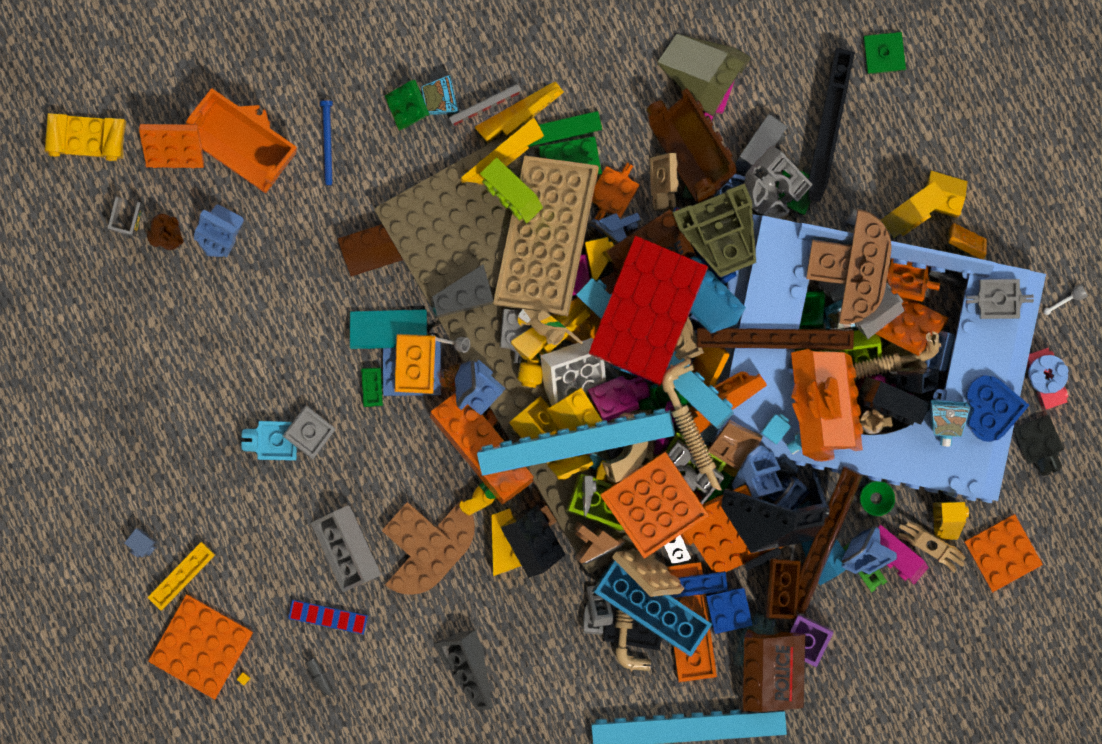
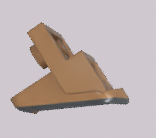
M578 521L573 526L577 530L575 534L586 542L575 557L581 564H588L625 544L622 538H612L598 526L593 532Z

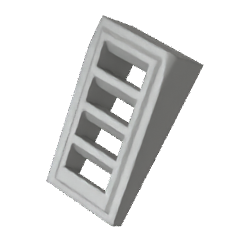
M587 586L593 626L611 625L613 614L610 603L599 596H593L595 593L592 590L595 586ZM602 600H604V602H600V603H595V602H594V601H602Z

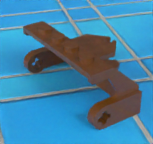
M687 88L681 91L682 98L668 110L663 101L659 100L647 107L646 114L648 124L665 153H676L678 162L677 175L683 180L698 204L716 197L715 194L736 173V165L731 158L733 155L730 149L723 146V139L720 133L713 130L712 120L709 116L705 117L702 112L704 110L699 100L695 101Z

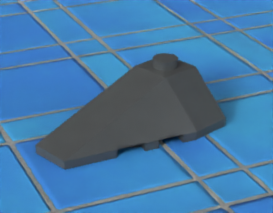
M476 630L462 631L436 642L435 646L445 666L449 664L455 672L452 675L454 679L464 684V693L475 709L489 710L493 708L483 647Z

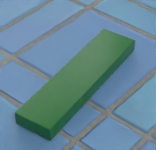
M596 111L539 124L544 136L528 145V147L602 131L599 112Z

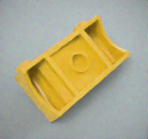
M48 113L44 151L48 153V156L60 157V154L104 157L107 161L123 159L126 120Z

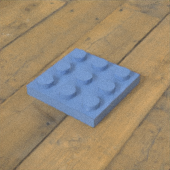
M435 341L433 394L395 392L396 348H383V396L441 395V342Z

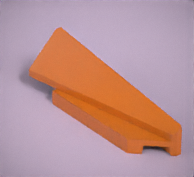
M741 371L713 387L719 392L717 396L721 400L726 398L733 405L731 408L733 410L765 388L767 384L760 374L752 376L747 372ZM693 406L689 407L688 412H691L690 416L692 415L693 417L691 419H694L693 423H696L695 426L698 427L696 430L700 431L698 434L712 425Z

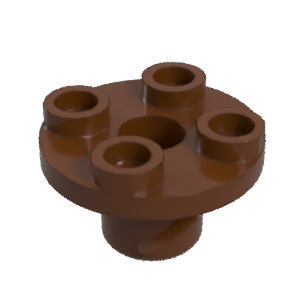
M162 213L152 218L151 231H147V239L153 247L161 246L167 250H174L183 244L184 240L177 218Z

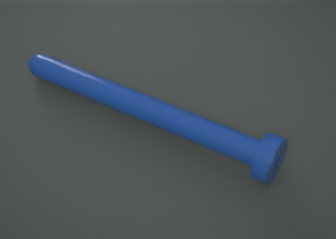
M319 101L320 107L323 108L325 184L332 185L330 107L333 106V101Z

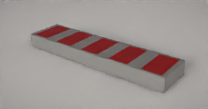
M516 84L450 116V122L452 126H455L520 94L521 89Z

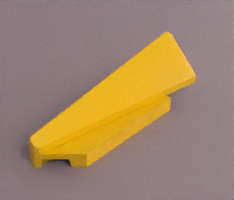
M533 117L463 175L460 181L462 183L471 182L484 185L482 183L484 179L480 173L496 157L507 167L529 149L528 145L544 136L535 118Z

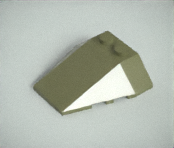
M676 34L657 64L672 81L674 80L681 87V91L688 88L695 101L699 100L702 104L703 111L713 116L723 102L724 95L738 74L743 72L751 57L733 47Z
M745 183L696 205H689L672 212L680 232L719 277L756 263L752 200Z

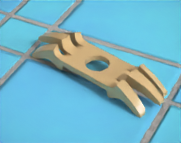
M908 521L906 525L901 524L899 528L911 535L899 533L897 538L906 540L911 545L917 546L938 559V562L945 564L952 572L955 573L956 567L949 559L962 567L964 566L962 560L966 557L959 549L929 533L921 525ZM930 540L935 541L937 548L929 549L926 543Z

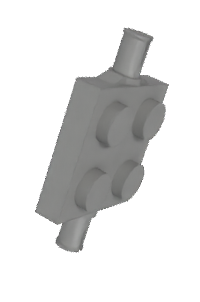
M1020 279L979 280L978 295H966V299H974L966 300V304L978 303L980 319H1019L1022 303H1033L1034 299L1026 298H1034V295H1022Z
M503 309L499 348L514 351V363L521 364L522 357L512 346L511 341L532 328V325L523 324V327L518 324L517 318L522 309Z

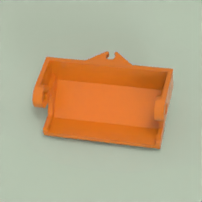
M211 88L191 113L185 125H198L202 150L264 193H267L296 155L297 147L270 129V121L268 120L266 110H263L261 115H257L256 110L260 108L259 105L237 106Z
M811 349L792 352L795 385L791 398L795 400L792 406L799 421L803 455L815 461L823 462L835 459L834 450H863L861 439L863 428L859 422L861 411L857 404L858 389L854 381L856 371L852 364V356L845 352H814Z

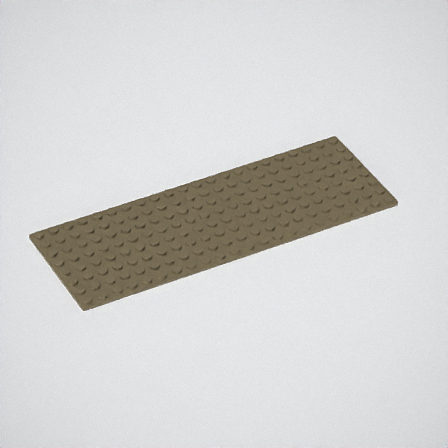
M506 136L500 137L375 208L376 215L389 234L431 308L430 300L432 296L483 264L494 301L512 211L509 208L506 209L499 202L496 195L493 197L486 190L485 185L471 182L462 183L460 179L508 139ZM518 157L507 168L520 179L522 162ZM576 295V296H572V300H571V301H573L574 299H576L578 296H577V295ZM492 302L491 305L439 317L438 320L450 340L455 341L458 337L470 339L468 352L457 351L462 361L465 363L470 360L475 362L480 360L493 371L491 376L506 388L489 407L508 439L512 443L520 442L519 439L521 437L513 430L509 422L540 396L549 407H551V404L544 389L543 379L540 385H536V388L522 386L521 382L517 379L520 364L514 363L515 352L510 349L499 348L503 309L516 310V308L496 306ZM564 339L560 343V349L573 345V343ZM612 367L619 377L623 376L626 380L637 378ZM646 380L642 381L648 384L649 389L650 386L653 385L652 382ZM546 463L526 467L534 476L533 481L576 554L586 543L575 534L577 530L573 526L577 521L591 532L598 526L612 538L620 537L625 541V544L588 564H582L588 573H592L611 562L613 555L617 551H629L636 547L625 530L617 531L566 512L578 475L584 474L593 476L596 479V470L588 468L586 471L572 474L567 479H557ZM698 488L694 490L699 492L702 499L704 498L706 493L699 490Z

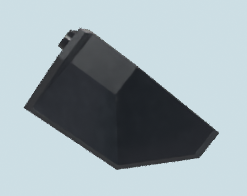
M817 472L812 474L810 506L790 510L730 489H724L721 505L750 553L812 541L823 527L825 517L829 516L830 510L829 506H827V498L824 497V488H821V479L818 478Z

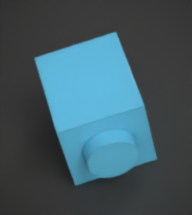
M781 413L779 416L774 414L760 433L777 445L791 426L788 424L790 420Z

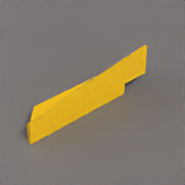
M554 81L475 126V129L487 144L502 132L508 138L562 95L564 91Z
M577 297L571 301L568 316L551 315L573 332L591 315L592 311ZM533 327L511 341L512 346L526 360H531L539 351L550 353L557 346L552 343L548 344L547 337L537 333ZM565 332L564 337H563V339L559 342V344H560L569 334H567V333Z

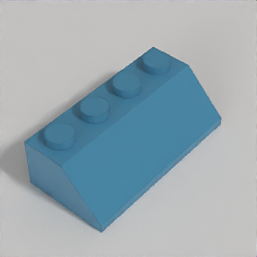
M696 256L690 258L694 261H697L698 263L703 264L702 261L698 259ZM707 269L690 312L710 333H714L737 324L746 307Z

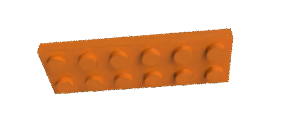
M701 562L667 566V571L677 578L703 574ZM705 594L674 598L709 622ZM710 628L691 657L674 647L678 682L717 677Z

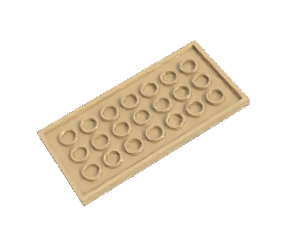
M524 156L520 180L537 195L543 208L527 224L522 219L518 221L512 214L493 301L494 305L546 311L549 314L568 316L599 169L597 165Z

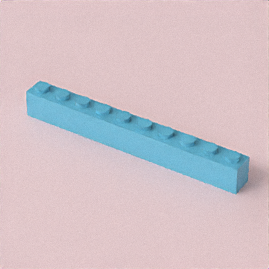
M592 278L576 295L602 319L612 294L610 295L605 290L607 286L602 281L598 280L596 282ZM674 351L667 369L671 367V364L674 366L685 360L683 358L679 360L675 356L677 352ZM689 371L678 376L679 379L673 381L676 387L674 389L717 429L733 415L734 412L731 409L733 405L726 398L721 400L717 396L719 392L712 385L706 386L703 383L705 379L697 371L695 373Z
M665 408L653 411L654 414L646 415L645 412L634 415V418L630 419L623 416L615 418V422L607 423V420L595 423L596 426L588 427V424L576 427L577 430L569 431V428L557 431L558 434L550 435V432L538 435L539 438L531 439L530 436L519 439L520 442L512 443L511 440L500 443L501 446L493 447V444L482 446V450L477 452L482 476L674 436L675 431L670 410L665 411Z
M741 709L730 710V714H722V711H711V715H703V712L691 713L692 716L684 717V714L680 713L672 714V718H665V715H654L653 719L637 716L631 721H626V718H615V722H607V719H597L595 723H591L593 744H663L787 735L785 711H749L742 713Z

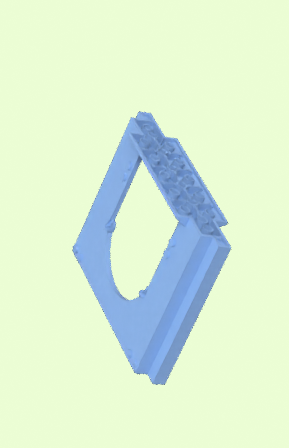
M752 214L756 263L737 270V276L726 283L727 289L746 307L738 323L727 328L799 329L809 279H806L812 240L852 245L854 233ZM891 241L890 259H893L895 264L907 265V262L912 263V267L926 269V266H929L931 271L945 273V270L962 273L964 279H968L945 389L935 390L932 400L968 403L966 399L967 389L974 379L982 375L994 376L1020 396L1046 274ZM1020 279L1022 295L1033 294L1034 298L1026 299H1034V302L1022 303L1019 319H980L978 303L966 304V300H974L966 299V295H978L979 280ZM725 348L730 355L715 385L741 371L747 372L752 376L760 374L767 384L765 388L733 409L734 413L729 419L761 434L760 431L774 414L779 416L781 413L790 420L788 422L791 426L777 445L764 435L759 445L767 448L769 452L773 451L776 460L787 456L796 465L805 466L806 463H809L815 469L824 470L825 467H828L832 472L840 474L843 467L847 466L863 475H868L867 478L881 482V479H887L886 482H889V484L899 486L902 482L909 488L919 489L921 486L924 487V490L932 493H938L941 490L948 496L957 497L960 494L964 499L976 501L977 498L987 503H992V500L998 501L1014 424L999 440L992 442L982 441L974 436L968 426V421L973 411L970 406L962 437L952 436V446H941V436L934 435L932 432L929 409L921 425L914 423L913 426L908 425L897 431L885 434H861L863 450L838 449L834 450L835 459L823 462L815 461L803 455L802 449L792 454L787 447V444L795 440V434L800 431L799 421L792 406L795 400L791 398L795 385L791 353L795 349ZM938 393H942L940 399H937ZM729 419L719 429L711 425L703 430L700 437L703 438L704 444L709 445L710 442H713Z

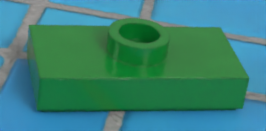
M381 368L361 369L364 407L383 406Z

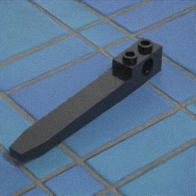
M836 48L833 52L808 179L813 184L808 189L809 201L820 203L828 185L855 55L854 51Z

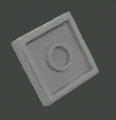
M305 405L282 437L309 458L314 459L336 428Z

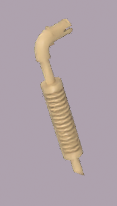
M932 331V336L930 332L926 335L927 346L919 356L910 354L899 357V353H893L892 356L889 354V357L885 355V358L881 356V359L877 357V360L873 358L870 361L854 363L853 367L856 371V378L859 380L860 377L862 379L864 376L868 377V375L871 377V374L876 376V373L879 375L880 372L883 374V372L895 371L894 369H902L901 364L918 360L922 362L933 358L939 352V347H941L938 333Z
M688 358L674 366L671 364V367L666 370L662 379L663 390L668 393L675 408L671 413L675 418L674 420L678 421L676 424L679 425L678 428H681L680 432L684 435L683 439H686L685 443L688 442L686 445L689 446L690 453H693L691 455L694 457L693 460H696L695 464L699 467L700 474L705 473L711 486L722 490L713 472L716 465L714 461L712 462L713 459L710 458V452L706 451L708 448L706 444H703L704 440L700 437L701 433L698 434L700 431L696 430L698 427L695 426L696 423H693L694 419H691L693 418L692 415L690 416L691 412H688L689 408L687 405H681L674 390L676 387L673 381L679 379L678 376L694 370L693 364H691V360Z
M619 609L616 610L618 618H616L615 627L620 628L618 648H616V658L619 664L624 668L630 669V672L632 670L649 672L651 666H643V664L651 665L650 659H638L627 655V629H632L633 623L631 621L633 619Z

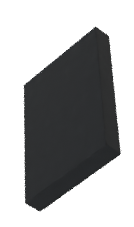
M611 605L613 621L611 625H605L603 641L618 644L620 628L615 627L616 618H618L616 610L618 609ZM633 619L631 621L633 623L632 629H627L626 645L660 651L662 638Z

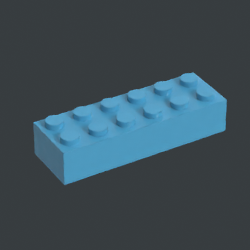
M612 559L592 590L593 593L690 657L712 625L670 595L650 597L614 559Z

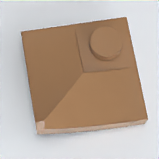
M729 419L709 446L708 451L736 470H739L746 455L759 445L763 435L746 429Z

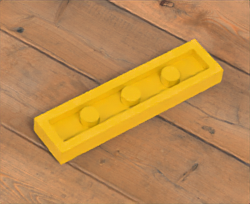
M200 542L147 598L162 611L210 562L215 554L203 542Z

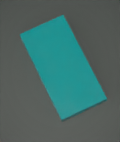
M427 310L350 312V349L396 348L397 334L427 335Z

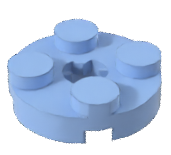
M1044 355L1035 359L1028 371L1032 387L1044 394L1056 393L1065 386L1068 380V367L1060 358L1053 355ZM1048 369L1052 371L1051 374L1053 375L1052 379L1049 378V380L1045 379L1046 375L1044 374V371H1048Z

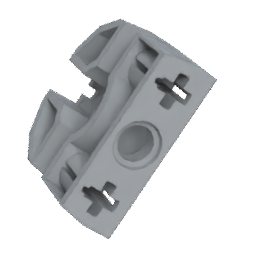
M770 146L747 171L744 182L752 200V210L763 216L779 218L788 214L790 210L787 208V202L792 200L798 202L813 185L782 151L773 146ZM761 168L766 174L759 179L755 176L756 169ZM784 169L791 176L787 178L779 172ZM775 181H779L778 188L775 187ZM784 192V197L781 200H778L779 193L783 194Z
M678 440L667 454L679 471H686L685 475L682 476L691 489L694 491L698 487L706 493L704 498L700 500L703 505L715 488L711 486L705 473L700 474L699 472L697 474L694 468L687 464L690 460L695 466L697 465L695 464L696 460H693L694 457L691 455L693 453H690L688 446ZM714 468L713 472L716 476L718 483L720 484L721 481L724 479V476L720 471Z

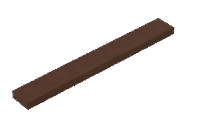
M697 328L698 348L853 350L854 330L725 328L710 333L706 328Z
M847 466L843 467L829 501V516L825 517V523L815 536L800 571L797 612L801 614L806 613L863 474Z

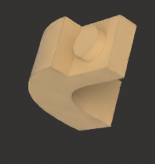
M630 413L619 415V417L626 416L627 419L634 418V414ZM648 441L624 446L622 452L617 457L603 462L608 481L617 483L637 470L646 456Z

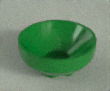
M873 481L862 489L860 503L868 514L882 516L893 508L895 493L887 483ZM873 493H879L882 496L879 504L871 502V495Z

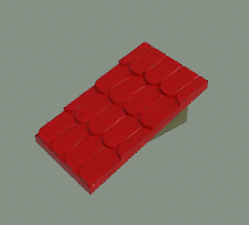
M635 236L592 342L589 355L661 385L708 266Z

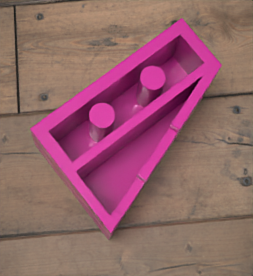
M880 525L878 527L880 529V544L897 554V559L886 566L890 569L892 567L896 569L899 577L904 581H910L914 585L929 568L921 557Z

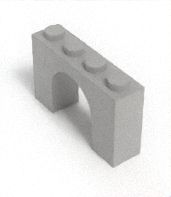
M819 282L825 294L834 303L843 298L845 284ZM887 282L879 307L874 313L872 312L869 316L863 318L862 321L855 323L856 327L867 339L905 311L902 306V298L897 293L893 294L891 292L892 289Z

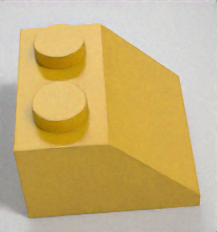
M930 171L926 187L935 181L948 199L933 211L955 218L959 217L965 201L968 181Z
M608 237L585 242V251L591 277L596 282L610 262L603 254L605 250L613 246V242H609Z
M582 388L577 389L546 409L559 430L569 428V431L577 430V426L588 424V427L596 425V422L602 421Z
M541 396L509 422L513 430L521 438L530 436L531 439L539 438V434L550 432V435H554L559 430L546 410L549 408V405Z

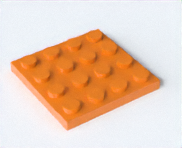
M666 451L629 474L622 481L615 483L600 493V496L644 559L709 517V513Z
M746 484L733 490L753 497ZM723 495L704 503L703 506L709 513V517L686 531L714 573L730 571L743 565V562H748L769 551L750 553L721 507Z
M186 594L148 662L215 700L254 632Z

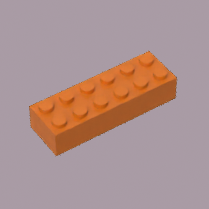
M456 393L431 411V420L502 505L533 482L534 476L526 467L482 476L477 452L482 450L481 447L485 445L501 446L500 443L504 442V440L486 418L478 414L468 404L460 410L456 405Z

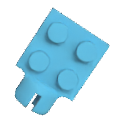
M259 421L258 428L242 430L241 438H252V442H241L242 450L256 452L258 460H296L297 447L282 437L292 422Z

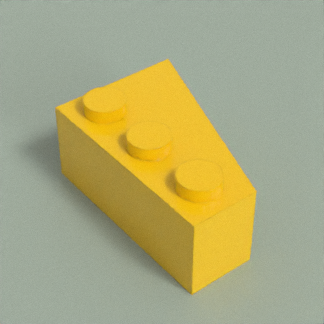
M934 181L883 217L881 221L893 238L899 234L903 237L911 229L913 230L931 217L929 213L948 199Z
M965 502L933 503L935 536L941 540H957L966 523V517H969V508L965 506Z
M510 508L492 515L493 576L521 566L501 530V527L513 518Z

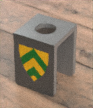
M116 196L107 229L136 237L144 204L137 202L130 231L116 228L123 199Z

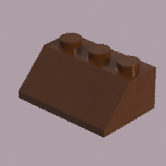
M382 224L338 238L351 277L403 260Z
M771 559L767 618L796 619L801 561Z

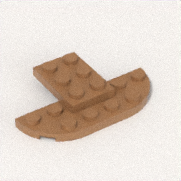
M861 209L857 210L852 245L812 240L806 279L845 284L839 324L856 323L862 321L863 318L869 316L872 312L874 313L882 302L886 287L892 249L891 239L882 221L872 213Z
M463 499L458 502L437 527L407 502L382 529V532L410 556L385 584L388 588L407 595L426 592L439 583L464 555L472 543L475 523L473 514L467 516L460 510V502H465Z

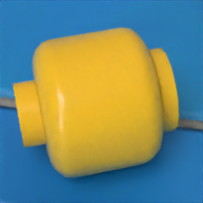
M531 359L520 364L517 379L521 382L522 386L536 388V385L542 383V366L538 365L539 361Z

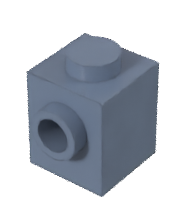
M136 528L124 544L131 548L130 553L137 558L141 556L143 558L146 555H152L156 549L154 545L157 541L140 528Z

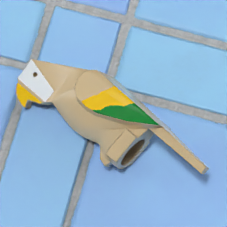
M522 309L518 315L517 322L521 327H523V324L532 325L537 333L547 337L548 344L558 345L563 339L565 332L581 345L583 344L577 336L546 311Z

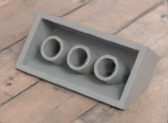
M349 505L311 523L342 593L381 575Z

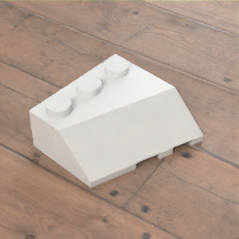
M593 338L582 341V345L576 343L541 355L544 389L551 406L579 388H582L584 393H588V389L606 381L604 361L589 355Z

